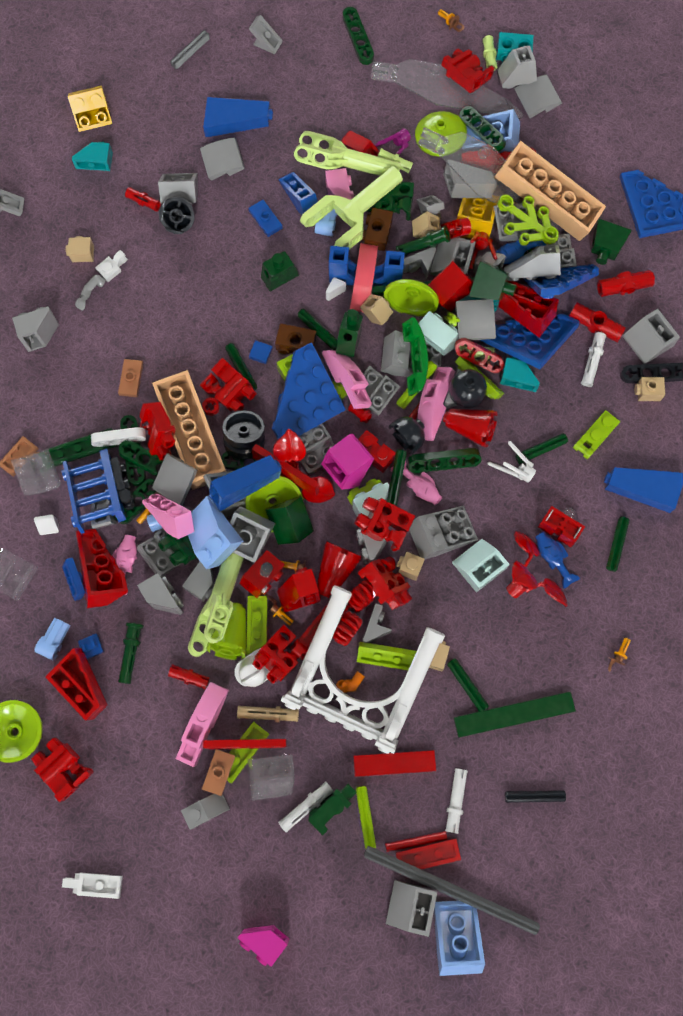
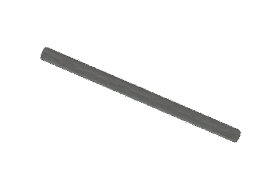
M368 846L364 852V857L529 933L536 935L539 931L540 925L538 922L373 847Z

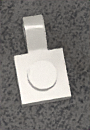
M120 250L113 259L108 256L95 269L109 282L121 272L119 267L128 259Z

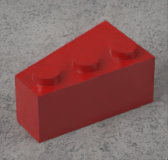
M508 281V283L517 285L514 296L504 293L498 307L540 338L556 316L559 299L554 297L544 299L533 289L514 281Z
M301 568L296 570V574H292L278 589L277 593L284 613L320 602L319 590L312 569Z
M73 648L45 676L85 721L94 720L108 705L82 648Z

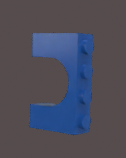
M330 246L329 283L335 277L346 282V285H354L357 264L353 263L349 258V247ZM386 251L385 262L375 267L372 287L388 285L391 282L402 279L405 252Z

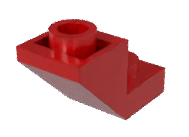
M348 131L341 139V142L348 149L374 156L379 154V150L371 140L352 131Z

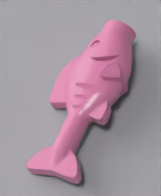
M405 460L403 475L409 479L406 485L412 488L417 497L437 505L441 501L442 496L439 494L434 480L425 472H422L420 476L414 475L406 468Z
M125 535L119 547L113 553L119 569H122L125 575L126 572L132 573V565L137 559L136 537L131 535Z

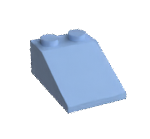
M514 109L483 116L503 135L506 141L504 149L497 152V154L504 151H513L519 143L520 121ZM481 122L475 123L474 127H478ZM467 127V138L462 146L463 152H475L489 148ZM491 130L486 131L483 136H488Z
M206 496L191 512L194 532L189 534L188 537L197 558L206 569L220 566L243 542V539L222 512L218 510L211 498Z
M461 901L435 902L434 919L439 976L482 973L485 960L477 908Z

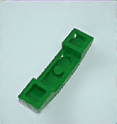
M413 317L402 323L404 342H410L413 374L407 377L408 396L422 391L428 372L426 341L419 323Z

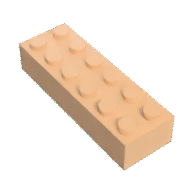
M522 141L513 149L495 175V178L523 199L526 196L533 197L536 209L539 210L542 206L549 209V219L578 241H581L591 231L606 207Z
M186 370L153 382L157 398L170 419V426L174 425L176 429L174 439L176 440L175 446L180 459L185 464L198 470L191 488L195 490L206 485L203 477L205 474L226 472L189 372Z

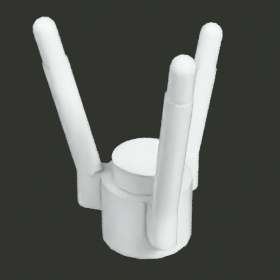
M509 441V446L526 464L522 463L516 468L507 462H503V465L509 469L492 462L487 464L528 483L536 473V470L532 468L534 464Z

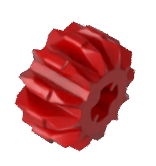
M369 580L362 581L351 591L352 595L348 605L355 612H360L375 600L377 595L374 593L373 586Z
M346 612L332 638L343 646L348 645L362 625V619L355 613Z

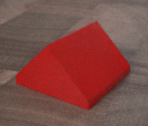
M452 261L428 286L437 294L439 303L452 312L456 308V301L470 294L474 281Z

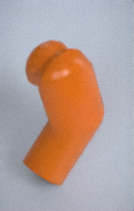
M357 671L352 679L339 680L336 686L344 693L354 692L365 676Z

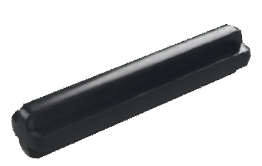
M564 790L505 792V802L566 801Z

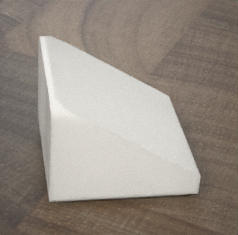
M334 277L326 290V300L330 301L345 292L346 282Z
M54 515L34 518L40 535L59 532L58 519Z

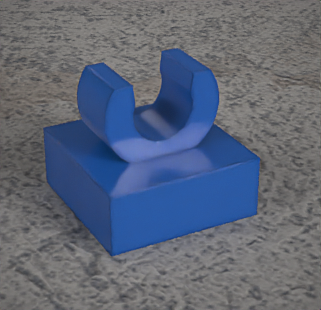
M93 634L78 641L87 660L104 653L98 634Z

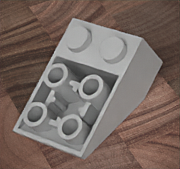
M559 245L539 246L504 267V271L510 274L508 281H517L519 278L535 280L541 276L552 279L556 278V275H561Z
M395 330L384 337L381 372L394 376L409 377L413 374L410 342H404L403 333ZM426 342L428 361H432L437 367H441L442 354Z
M464 506L418 516L413 520L409 529L418 553L424 559L436 557L478 541Z

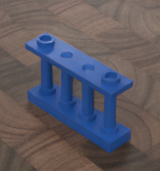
M107 449L100 450L101 458L97 462L74 469L70 468L67 461L63 462L64 470H61L63 479L67 481L73 511L71 522L73 527H77L81 534L85 533L83 523L108 515H115L118 522L126 520L123 503L120 501L110 461L112 457ZM100 468L104 469V474L100 477L77 484L74 482V476ZM101 484L108 486L105 492L78 500V491ZM105 499L111 500L109 507L81 515L80 507Z

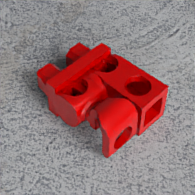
M459 48L456 49L452 54V58L449 55L445 56L441 64L447 70L445 76L451 77L453 81L470 94L491 80L494 72L493 66L483 71V67H480V59L477 55L472 54L470 49L464 52Z
M221 358L211 370L225 385L220 387L219 381L212 373L200 384L206 393L214 394V398L230 412L232 410L236 412L244 409V404L240 402L244 396L252 400L257 395L250 382L224 358Z
M161 402L142 404L139 427L144 428L145 431L149 430L148 448L150 449L151 456L157 455L159 460H164L166 453L171 454L170 447L175 444L174 434L176 429L174 425L170 426V419ZM146 421H148L149 425L142 426Z
M367 497L362 507L370 511L368 516L362 513L358 514L354 524L362 529V534L368 535L376 541H382L383 539L393 541L391 550H399L407 534L406 532L409 531L415 515L386 502L383 498L376 500Z
M389 556L371 561L358 574L362 579L367 577L373 586L374 593L380 597L378 599L380 604L387 602L391 610H394L412 600V597L407 592L411 586L408 582L405 583L401 573H393L395 559Z
M285 625L261 647L252 663L259 670L265 666L270 671L266 676L271 683H275L278 680L281 682L298 665V659L304 660L308 648L299 639L290 647V653L284 651L297 637ZM281 633H285L288 636L289 641H287L281 635Z
M52 738L46 744V747L52 753L47 757L42 751H39L31 759L37 767L34 771L54 792L55 798L61 802L74 793L94 771L78 763L80 756L68 743L63 744L59 739ZM67 770L77 775L75 781L66 773Z

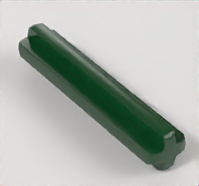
M301 309L297 313L298 318L311 330H315L316 335L332 350H336L338 340L309 312Z
M234 343L226 345V352L236 370L256 390L257 384Z
M562 433L521 453L528 460H531L566 444L568 437L565 433ZM516 454L515 457L517 462L519 464L524 463V461Z
M401 449L396 451L387 502L395 506L398 502L407 454L405 450Z
M620 516L618 519L606 569L612 572L618 570L630 521L629 518Z
M454 658L449 661L447 666L478 711L486 710L489 705L458 660Z

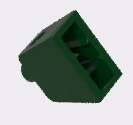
M599 219L594 230L591 253L598 255L596 262L600 265H605L608 259L615 260L632 230Z
M285 251L274 254L272 258L262 264L261 279L270 292L299 276L295 265Z
M480 261L469 296L502 300L504 293L514 296L517 285L508 283L509 273L488 262Z
M350 309L344 314L339 329L337 354L350 357L355 355L363 323V316L358 314L357 310ZM347 333L352 335L351 340H346Z

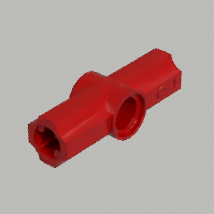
M651 270L631 273L630 271L622 272L616 277L598 280V294L601 297L618 293L621 295H625V293L631 294L638 289L654 286L655 276Z
M578 302L569 315L587 326L590 332H602L606 334V337L617 343L626 327L607 318L604 312H595Z

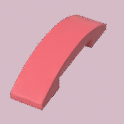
M360 243L350 309L357 310L358 312L364 313L360 307L371 295L378 246Z

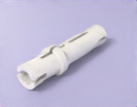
M602 332L594 334L592 346L588 350L589 357L581 381L583 386H593L600 356L604 352L603 345L606 334Z
M455 768L450 806L447 808L448 819L445 831L458 834L460 816L463 815L462 803L468 771Z
M325 781L313 793L310 792L301 804L278 822L281 828L287 833L315 807L318 808L321 805L320 803L334 792L333 789Z

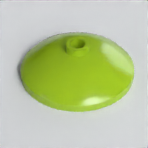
M438 111L426 115L420 120L415 130V139L419 148L429 155L438 157L448 156L457 152L464 145L467 138L466 124L458 115L447 111Z
M396 280L388 284L384 291V299L389 302V306L400 313L418 317L425 316L429 311L431 313L435 312L439 304L438 296L434 290L417 280Z
M280 476L275 481L248 495L245 500V508L268 519L265 511L266 508L302 496L293 481ZM271 498L276 499L274 504L269 503Z
M9 700L0 703L1 762L13 763L21 761L30 756L40 743L43 731L41 718L38 712L25 702ZM15 728H17L19 731L16 736L13 735V730Z

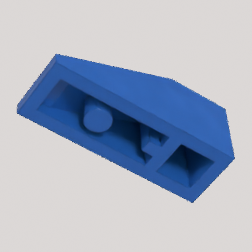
M294 172L278 179L301 215L318 202L316 193Z

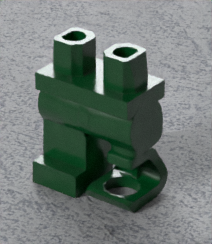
M399 183L370 207L367 212H371L372 208L392 211L393 214H400L402 209L407 213L406 220L410 221L414 183Z
M165 533L164 537L158 542V547L163 552L170 548L174 553L169 556V559L174 566L181 563L186 565L197 558L188 535L177 539Z
M349 784L341 791L336 789L332 793L334 796L330 797L320 808L313 809L310 812L308 821L323 836L329 830L325 824L334 815L340 814L344 807L347 809L351 805L349 800L357 792Z

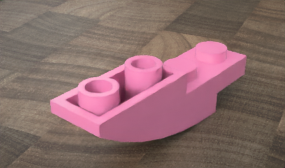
M323 350L322 355L335 382L342 383L353 408H369L372 402L365 390L369 383L359 367L348 356L337 354L336 350Z
M437 367L432 380L427 379L423 388L417 419L425 426L423 429L425 440L434 441L446 407L443 405V402L447 395L450 381L456 372L451 367Z
M213 682L209 683L181 739L182 744L176 756L177 760L192 767L197 765L203 750V740H207L211 728H214L229 692L228 689Z

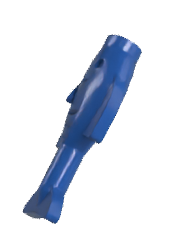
M518 240L503 245L496 253L504 254L506 256L504 264L509 265L524 256L527 250L537 246H546L547 244L541 240L532 241L528 245L523 246Z
M545 531L535 537L541 558L548 562L550 569L557 567L561 573L563 589L580 579L577 575L570 574L563 564V558L568 557V553L561 543L547 535Z

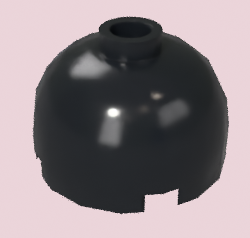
M171 197L161 205L159 220L167 231L173 234H182L193 226L195 210L187 199Z
M461 370L450 381L449 395L456 405L459 404L464 406V408H473L481 404L486 396V380L476 370Z
M405 416L396 419L389 425V429L393 428L395 431L392 434L402 448L405 451L407 449L411 450L409 454L413 455L423 446L425 441L423 429L425 426L419 419L415 420L412 417Z

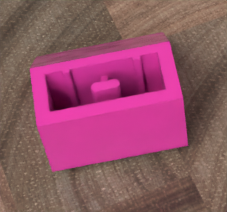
M349 434L327 451L321 465L341 490L360 486L374 458L354 434Z
M274 925L246 928L238 936L241 947L248 952L251 949L257 954L256 959L262 965L266 966L268 964L271 967L290 940Z

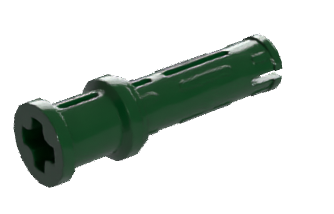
M443 226L438 231H429L424 237L396 246V251L405 252L406 255L428 246L434 248L437 244L445 241L448 243L451 241L449 230L446 226Z
M126 623L127 633L126 638L123 639L125 648L118 683L131 684L137 647L141 644L139 641L140 633L144 625L136 623Z

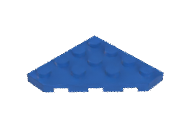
M639 170L620 174V181L639 238L683 230L682 193L666 188L665 184L654 178L651 180Z
M594 264L560 268L561 275H556V278L547 279L545 276H541L535 280H527L526 278H523V280L542 298L550 299L554 295H560L598 276L599 268Z
M558 314L539 338L518 321L510 320L506 321V324H495V339L480 341L540 370L579 327L580 321L565 314Z
M312 342L294 351L292 363L285 380L283 394L277 408V415L272 426L277 439H280L288 429H291L300 436L346 410Z

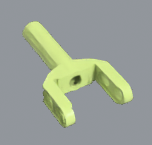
M305 131L301 134L299 138L300 145L294 151V157L297 161L323 169H337L344 166L380 176L392 166L399 171L401 167L400 162L348 149L336 138L311 131ZM310 136L312 143L309 145L305 144L302 138ZM326 140L329 143V147L322 149L319 145L320 141ZM301 148L305 149L308 153L304 158L298 155V150ZM321 153L325 156V160L318 162L315 159V155Z
M392 166L351 200L338 195H326L301 216L300 222L305 227L314 226L335 209V213L351 229L336 240L334 246L349 247L350 250L363 239L364 212L403 181L402 175L398 169Z
M232 553L221 564L211 596L197 618L188 644L189 653L195 657H199L207 651L208 642L217 643L225 634L233 610V602L230 601L244 559L235 553ZM201 624L206 625L204 634L199 629ZM214 629H216L219 633V636L216 639L211 637L214 632ZM194 642L202 644L203 650L201 652H197L194 649Z

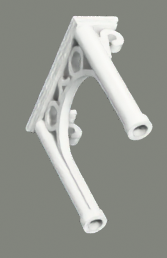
M334 585L331 591L332 596L292 688L282 697L281 701L292 710L305 706L307 707L306 710L310 713H320L325 716L326 720L332 723L337 721L343 724V727L349 731L356 730L362 733L361 735L366 739L377 740L375 745L378 746L380 751L394 754L398 744L397 738L439 644L443 642L445 635L435 629L426 627L401 687L392 696L379 701H362L352 698L333 683L327 672L325 662L329 644L352 595L350 591ZM320 665V671L323 678L312 681L316 673V670ZM316 684H326L330 690L329 697L322 698L316 695L314 686ZM334 694L338 696L336 700L340 703L341 710L327 704L332 700ZM396 700L391 714L388 716L384 706ZM361 707L364 708L362 719L349 714L352 710L360 711ZM378 708L383 714V721L376 723L368 719L367 711Z

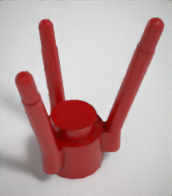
M476 231L470 240V243L474 241L476 243L469 269H472L478 251L486 249L487 246H489L494 260H497L492 244L493 240L489 239L487 233Z

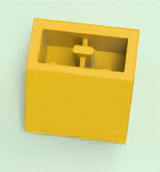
M102 85L68 93V99L79 132L112 124Z

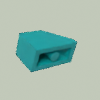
M91 142L73 155L72 161L76 169L110 171L113 151L110 143Z
M515 357L506 358L500 384L536 392L540 382L529 366Z

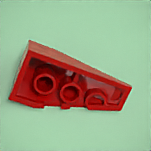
M96 529L84 530L85 533L82 534L80 531H76L87 608L107 606L128 593L125 574L117 566L115 558L108 552L104 541Z

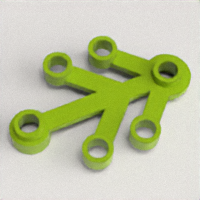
M505 194L500 197L497 203L499 210L508 211L523 221L522 223L508 222L504 227L505 234L512 235L515 231L530 229L537 231L538 233L521 234L519 243L523 246L528 245L529 242L541 240L551 245L558 240L559 233L555 227L551 226L548 215L549 209L542 206L537 211L538 218L542 219V226L537 220L533 197L526 196L522 201V206L527 209L528 215L513 205L514 200L510 195Z

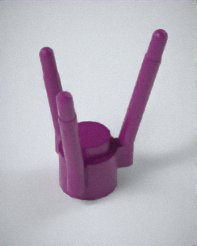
M403 128L397 133L377 142L375 147L393 140L396 146H401L397 151V154L400 155L409 146L407 142L411 140L410 133L407 129Z

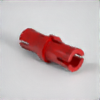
M128 187L125 192V197L137 202L139 206H146L156 212L161 207L159 200L148 196L145 192L141 193L131 187Z
M172 664L168 673L169 677L181 680L184 684H192L205 690L210 680V677L200 675L192 669L187 670Z

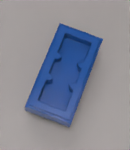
M264 200L248 208L267 237L283 229L282 224Z
M73 557L65 560L62 569L72 597L77 601L82 599L85 594L82 585L83 577L77 571Z

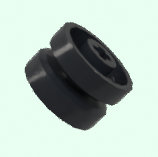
M245 410L236 411L227 416L222 426L225 450L236 459L245 460L253 458L252 448L255 444L262 448L265 445V426L262 418L252 411Z

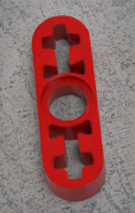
M468 218L456 219L440 224L441 229L443 226L448 228L451 239L469 235L471 232V222Z
M460 338L456 341L455 351L458 356L492 373H499L503 370L504 362L500 355L466 338ZM464 344H466L468 350L463 349L462 351H460L459 346H464ZM476 352H483L485 354L484 358L481 360L475 359L474 355ZM498 360L499 366L495 365L493 367L490 361L496 362Z

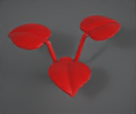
M288 429L274 444L273 454L278 460L285 461L300 470L297 461L305 457L306 447L301 438L291 429ZM322 476L313 477L314 480L319 482V493L316 497L303 489L301 491L303 498L312 503L326 502L335 496L332 483Z
M515 531L514 538L517 544L524 551L528 552L529 557L524 565L519 561L513 563L512 582L506 587L508 593L517 599L524 592L528 593L542 586L550 597L567 607L565 594L557 583L548 578H545L544 582L537 583L535 577L528 571L526 567L533 558V555L538 557L540 552L538 546L530 537Z

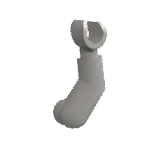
M94 275L84 286L80 297L75 302V306L83 311L86 300L90 297L92 290L96 285L102 287L106 279L100 275Z

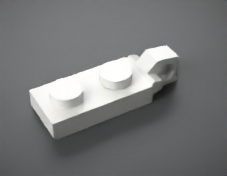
M75 873V878H63L62 887L73 888V893L79 896L119 899L123 876Z

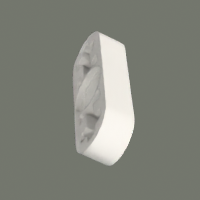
M140 427L91 434V445L95 447L119 445L125 440L132 442L146 440L145 429Z

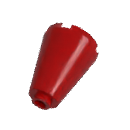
M450 409L449 412H445L443 422H445L447 428L482 447H488L489 445L486 442H491L497 424V421H494V416L498 417V413L494 410Z
M326 541L317 587L320 590L319 594L329 598L332 595L333 586L341 587L360 562L362 556Z

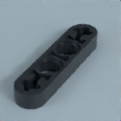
M683 363L628 365L621 371L620 378L628 384L638 383L641 377H645L643 370H649L652 373V377H664V382L683 381V372H680L683 369ZM662 369H667V370H669V371H670V376H669V377L663 376L662 373H661V370H662ZM627 371H629L630 374L634 375H632V377L629 378V376L625 374L627 373Z

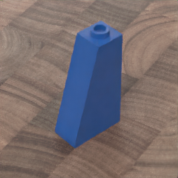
M207 97L203 125L205 137L268 127L269 120L273 119V109H270L269 101Z
M271 455L211 481L209 496L218 510L222 511L278 479L281 474V465Z
M614 467L605 476V490L671 513L676 509L683 487V473Z

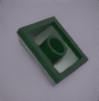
M302 496L265 509L268 519L275 523L273 532L278 545L299 543L314 532Z

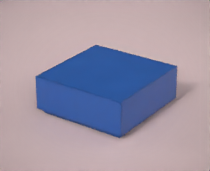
M255 340L249 354V359L267 364L273 347Z

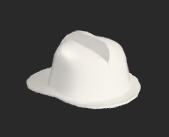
M260 649L243 658L235 667V677L243 686L256 687L268 680L266 675L270 671L265 666L259 670L252 665L255 655Z

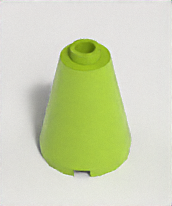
M233 603V610L225 634L217 643L208 642L206 649L209 653L213 650L215 651V656L229 660H237V656H242L241 659L246 657V609L243 608L242 604ZM216 629L214 630L211 636L214 639L218 638L219 633Z

